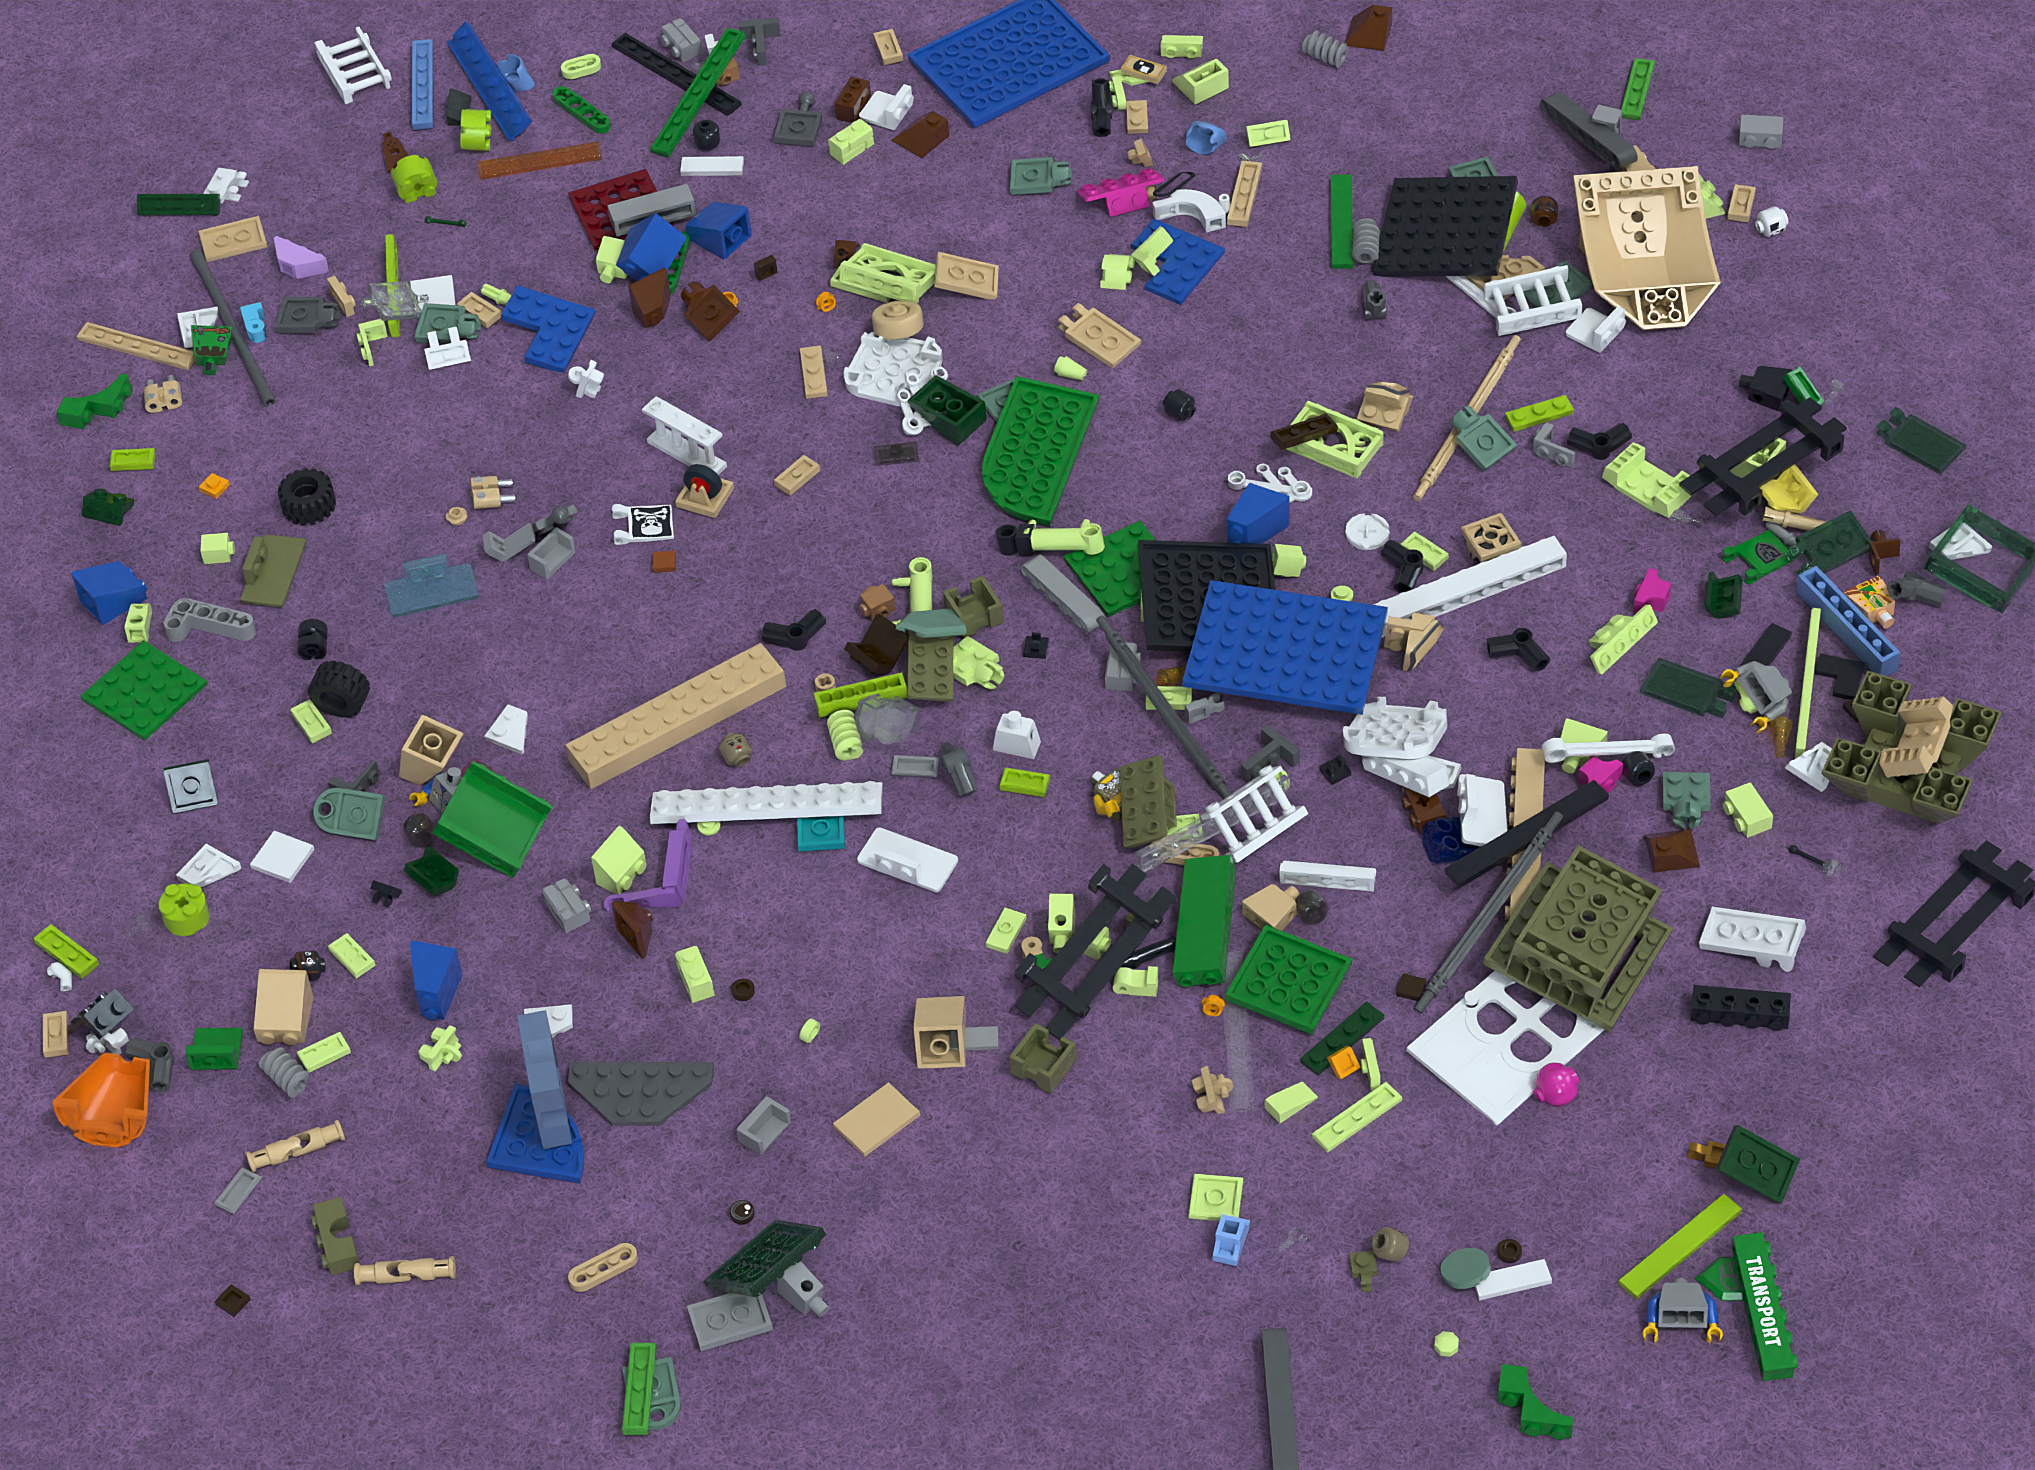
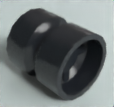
M307 619L300 623L297 652L302 659L312 660V656H315V660L323 659L326 656L328 628L323 621Z

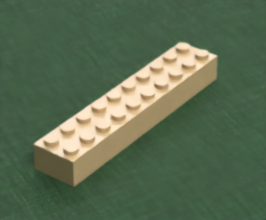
M759 643L567 743L568 760L590 789H593L785 688L784 670L766 648Z

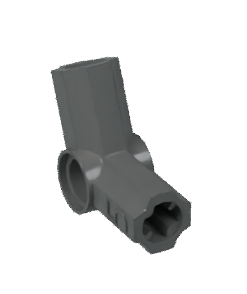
M1374 280L1366 281V283L1361 285L1365 320L1386 318L1385 293L1381 291L1379 283H1376Z
M1909 571L1905 572L1904 577L1890 581L1886 588L1889 596L1894 599L1906 598L1913 601L1918 599L1937 607L1941 606L1947 588L1926 581L1923 576Z
M950 742L941 744V749L938 751L939 757L947 773L951 775L959 797L977 790V784L969 768L970 762L964 748H958L957 745L950 744Z
M137 1037L131 1038L127 1044V1058L150 1059L149 1089L156 1092H165L170 1088L172 1067L175 1063L171 1046L163 1041L153 1043Z

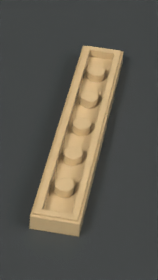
M86 322L77 335V339L83 342L189 370L195 361L194 351Z

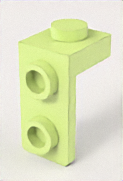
M383 318L358 324L360 333L356 334L359 346L364 345L361 348L363 360H368L369 366L374 364L368 342L388 337Z

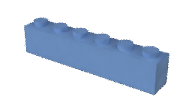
M1817 566L1798 575L1796 593L1811 609H1821L1820 618L1872 672L1888 676L1898 670L1900 651Z

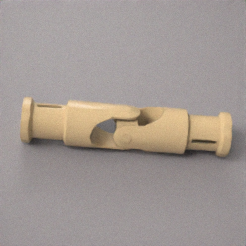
M335 1120L334 1124L326 1127H316L286 1140L265 1145L264 1149L252 1153L248 1151L246 1156L254 1173L256 1169L269 1164L274 1166L285 1162L290 1155L298 1157L324 1148L326 1144L339 1139L344 1141L345 1137L339 1120ZM300 1140H308L310 1143L302 1148Z
M454 1256L443 1260L422 1258L413 1261H379L371 1265H360V1263H355L354 1265L356 1285H361L363 1282H376L377 1284L410 1281L413 1276H416L418 1281L434 1280L436 1277L455 1279L456 1276ZM398 1267L400 1276L390 1275L392 1269Z

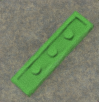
M1634 59L1621 108L1622 118L1640 121L1655 61Z
M656 1343L630 1344L622 1426L623 1435L649 1434Z

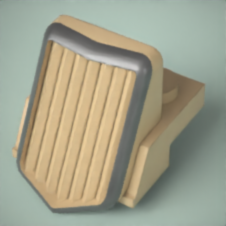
M1376 382L1368 384L1364 390L1365 396L1357 420L1362 423L1399 432L1413 399V396L1410 395V390L1397 383Z
M1412 613L1411 620L1389 616L1384 648H1389L1393 651L1406 650L1403 671H1411L1437 642L1445 626L1440 621L1435 620V616Z

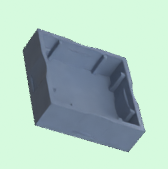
M543 1010L518 1015L530 1093L543 1149L572 1144L559 1066L547 1012Z

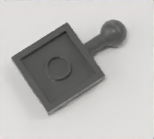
M805 91L799 95V103L801 105L799 110L782 109L774 135V143L815 147L823 116L822 112L808 111V108L815 102L814 95L811 92Z
M573 504L567 508L564 506L555 507L552 515L532 524L534 534L537 533L538 536H541L554 529V524L560 527L573 520L572 515L578 512L575 505Z

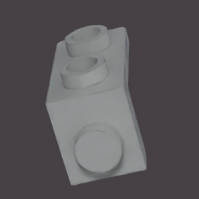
M1546 422L1534 435L1533 452L1541 458H1549L1556 461L1560 466L1573 468L1575 452L1551 442L1554 425Z
M528 523L505 539L488 531L483 535L485 553L499 561L508 560L535 542L533 525Z

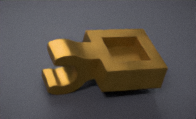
M1709 1141L1708 1146L1691 1142L1687 1158L1698 1161L1704 1160L1703 1166L1716 1169L1726 1144Z

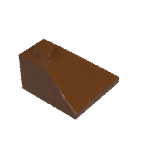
M1371 5L1353 16L1345 40L1347 46L1384 51L1392 27L1393 7Z
M931 111L914 120L896 135L892 142L916 156L924 158L949 137L948 119Z
M665 267L628 286L633 314L645 328L657 325L664 319L671 299Z
M1691 829L1645 834L1653 873L1700 867Z
M613 901L611 905L616 930L641 959L645 958L653 931L651 924L653 918L647 909L643 910L638 903Z

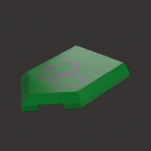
M1718 1257L1695 1277L1696 1281L1708 1288L1721 1301H1743L1733 1257Z

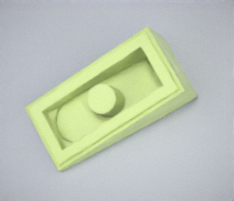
M1302 1081L1266 1098L1265 1109L1279 1123H1282L1312 1103L1318 1096Z

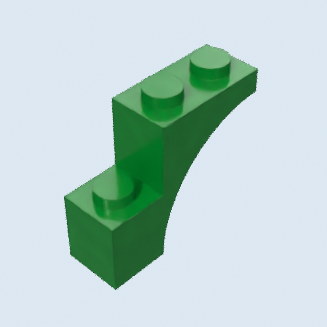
M120 374L110 386L93 395L77 398L64 397L56 412L60 425L84 429L86 424L92 421L93 414L116 418L117 414L123 411L124 401L127 396L130 397L133 391L129 376Z
M1502 1364L1498 1402L1508 1407L1523 1405L1520 1432H1525L1532 1437L1539 1436L1540 1434L1551 1435L1552 1438L1557 1440H1563L1566 1437L1572 1438L1573 1417L1556 1413L1537 1399L1528 1382L1527 1367Z

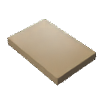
M259 216L198 231L207 262L268 247Z
M938 252L936 255L934 287L989 300L996 299L999 266Z
M888 1082L834 1122L833 1127L865 1157L918 1118L920 1111Z

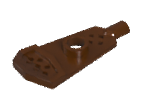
M391 132L383 134L385 140L382 142L387 170L391 174L392 168L395 169L398 166L397 162L409 155L399 139L394 138Z

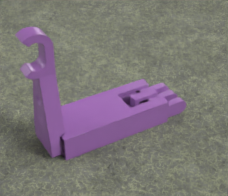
M685 819L678 820L676 830L669 832L662 887L627 894L610 895L604 901L607 912L611 910L610 906L613 901L638 903L641 907H680V904L685 902L692 849V833Z

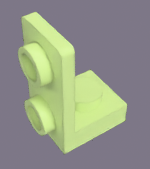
M1160 226L1131 256L1143 270L1155 276L1160 271L1155 265L1157 262L1156 258L1173 242V239Z

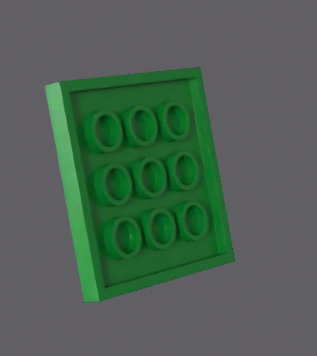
M1141 521L1103 537L1105 548L1098 554L1091 555L1083 550H1075L1064 555V561L1107 617L1141 602L1137 544L1138 540H1155Z
M143 640L80 697L82 701L145 741L205 688L208 683L201 676Z
M1265 925L1226 992L1225 1000L1313 1035L1350 969L1352 958Z

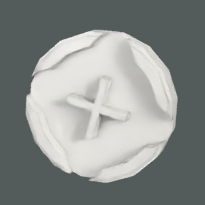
M1365 513L1356 515L1347 522L1345 530L1348 542L1352 546L1363 550H1372L1383 546L1390 534L1388 523L1377 514H1371V516L1365 515Z

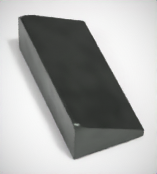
M452 88L449 89L446 111L448 126L461 125L462 109H470L471 95Z

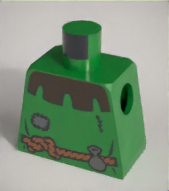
M191 325L195 364L204 365V374L215 375L217 365H226L232 341V326Z

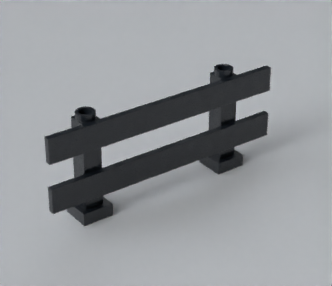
M1811 397L1798 405L1793 401L1788 402L1786 400L1778 408L1781 412L1779 418L1715 459L1711 455L1707 456L1706 454L1701 455L1696 463L1699 466V470L1681 481L1679 486L1692 496L1714 482L1723 491L1706 501L1703 506L1716 517L1738 502V511L1745 516L1761 505L1763 491L1760 489L1761 486L1815 450L1821 449L1820 457L1826 462L1842 452L1845 436L1841 433L1846 431L1847 427L1835 417L1823 425L1819 424L1812 416L1821 411L1822 406ZM1794 428L1805 435V437L1741 479L1730 472L1731 469Z
M1987 840L1976 851L1964 849L1958 857V861L1962 863L1961 867L1905 924L1901 921L1898 923L1893 921L1887 929V933L1891 935L1890 939L1873 955V958L1889 967L1908 949L1921 959L1904 978L1921 987L1939 969L1943 972L1942 978L1950 983L1965 966V954L1958 950L1952 955L2008 896L2014 899V906L2022 909L2035 895V881L2029 877L2023 882L2033 869L2019 860L2007 871L1996 865L1992 861L2002 850ZM1977 876L1992 885L1936 944L1921 935Z
M1133 863L1118 881L1110 876L1111 869L1105 864L1089 880L1088 889L1094 894L1100 890L1106 896L1045 970L1037 965V957L1031 953L1026 956L1015 970V978L1023 983L1027 979L1032 983L1031 987L1015 1005L1017 1009L1031 1018L1048 996L1063 1006L1046 1027L1049 1033L1059 1040L1065 1036L1079 1018H1085L1091 1009L1089 1005L1152 928L1156 930L1164 920L1162 916L1177 899V896L1163 886L1148 904L1136 896L1133 892L1147 877V874ZM1123 907L1136 918L1075 993H1073L1061 984L1060 981L1119 909Z

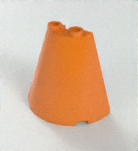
M104 1052L54 1099L53 1108L60 1123L64 1127L68 1126L72 1129L75 1137L92 1145L121 1147L130 1144L133 1139L138 1138L142 1134L147 1123L150 1059L134 1057L132 1061H125L118 1054Z

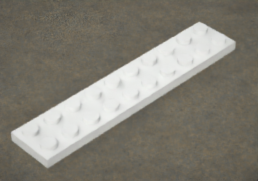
M868 781L854 784L845 782L831 785L822 783L808 786L799 784L785 787L776 785L762 788L753 786L739 789L736 787L716 790L707 788L705 790L693 791L684 789L671 792L662 790L653 792L650 822L651 824L677 823L680 819H685L686 822L881 814L883 786L882 782Z

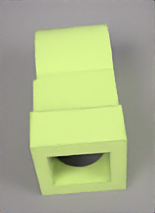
M150 603L130 605L124 627L128 643L142 642L143 640L148 642L152 615Z
M1148 966V970H1132L1123 967L1114 975L1113 991L1117 994L1157 996L1158 967Z

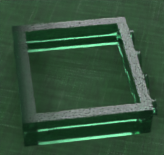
M1967 504L1930 554L1924 569L1986 606L2004 613L2035 570V542ZM1964 523L2030 560L2007 593L1941 555Z

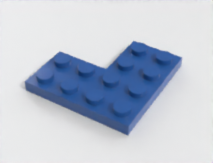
M1153 218L1134 240L1131 247L1136 250L1160 226L1166 230L1173 239V242L1156 258L1164 263L1159 268L1160 271L1145 284V290L1181 305L1223 256L1225 248Z
M517 285L501 314V320L538 331L525 355L526 363L565 373L596 314V309Z

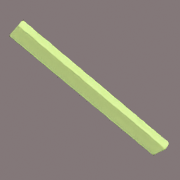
M1813 608L1811 610L1795 759L1805 753L1821 613L1820 608Z

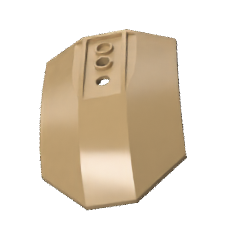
M1698 166L1574 175L1573 182L1581 236L1595 292L1613 307L1617 308L1619 306L1625 309V316L1642 330L1685 327L1721 283L1706 225ZM1631 214H1639L1642 219L1641 222H1634ZM1637 232L1643 233L1645 235V242H1636L1634 234Z

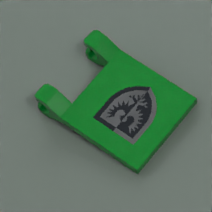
M1770 530L1737 546L1724 548L1723 553L1725 556H1722V560L1726 563L1740 556L1752 568L1748 569L1745 573L1747 578L1744 581L1748 585L1797 559Z

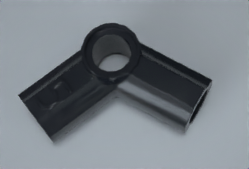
M1104 78L1092 80L1091 118L1093 122V135L1097 137H1107L1111 134L1112 101H1110L1109 80Z
M1624 423L1617 424L1605 433L1598 432L1596 434L1573 427L1569 433L1567 445L1591 453L1595 459L1604 460L1610 456L1612 451L1632 439V433Z
M1389 540L1385 543L1381 556L1400 567L1394 582V589L1398 593L1413 590L1419 576L1423 573V554L1415 549L1409 550L1395 540Z
M814 609L810 610L798 623H792L788 626L765 622L762 641L786 645L794 651L803 650L807 646L808 640L826 624V619L821 612Z
M1518 628L1510 635L1487 638V649L1491 658L1516 654L1533 671L1538 672L1545 669L1550 663V657L1532 639V632L1527 628Z

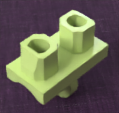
M449 1025L446 1030L436 1027L431 1035L432 1042L436 1043L435 1046L431 1047L425 1044L420 1048V1059L428 1063L429 1069L436 1071L442 1062L448 1064L451 1060L458 1062L461 1059L462 1055L459 1051L461 1045L458 1043L459 1039L455 1035V1027Z

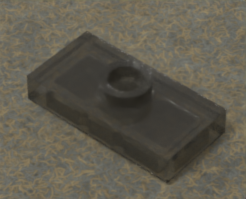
M917 441L874 446L876 466L919 462Z

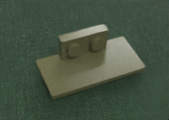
M275 535L254 536L242 568L246 585L240 598L241 603L282 608L307 544L306 539Z
M908 629L909 640L906 654L908 699L952 702L954 636L923 638L917 636V632Z
M1156 755L1121 766L1120 784L1124 847L1129 849L1166 838L1167 828L1177 827L1175 786L1164 777L1163 757Z

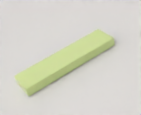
M1385 1082L1313 1132L1312 1138L1329 1152L1401 1102L1402 1096Z

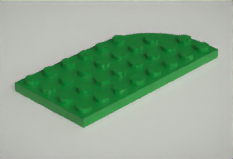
M1016 376L985 452L982 464L984 487L989 497L999 508L1016 518L1028 522L1035 520L1037 524L1051 525L1099 402L1098 394Z

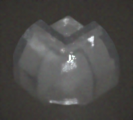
M875 694L858 702L855 723L858 732L867 742L878 738L881 743L888 745L894 743L901 746L913 733L921 709L897 696L893 700L880 698L879 694Z

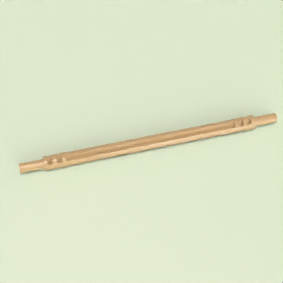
M1514 335L1507 347L1502 349L1468 403V406L1472 407L1476 413L1479 412L1514 356L1513 352L1521 341L1519 336ZM1453 427L1421 478V484L1413 495L1415 501H1421L1428 488L1433 486L1458 446L1455 439L1459 432L1455 427Z

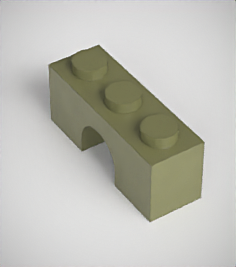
M342 1197L313 1204L315 1214L311 1215L314 1229L319 1228L320 1234L316 1235L319 1249L324 1248L325 1253L321 1254L324 1269L329 1268L331 1275L354 1269L355 1263H359L352 1236L345 1238L334 1237L339 1231L350 1228Z

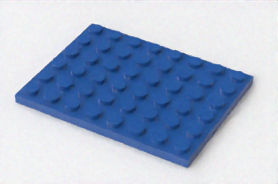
M1018 0L909 53L908 60L975 128L1109 62L1110 55L1055 0Z
M1210 580L1183 677V687L1363 715L1388 614V607Z

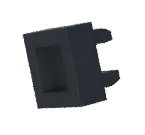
M1032 632V636H1026L1023 657L1046 659L1049 638L1041 637V633Z
M1339 755L1319 766L1320 772L1331 785L1351 776V770Z
M375 880L372 881L370 889L378 891L373 895L372 902L378 903L380 898L384 896L383 906L386 907L392 904L391 896L399 898L402 892L401 889Z

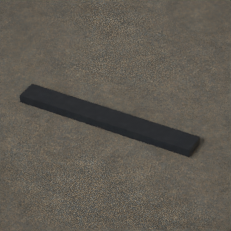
M624 33L611 43L614 49L685 91L688 90L696 77V74L627 33ZM716 86L713 87L704 101L727 116L742 105L740 100Z
M1593 780L1445 868V874L1458 888H1461L1525 850L1540 828L1546 826L1555 812L1561 813L1563 818L1553 832L1607 801L1609 794Z

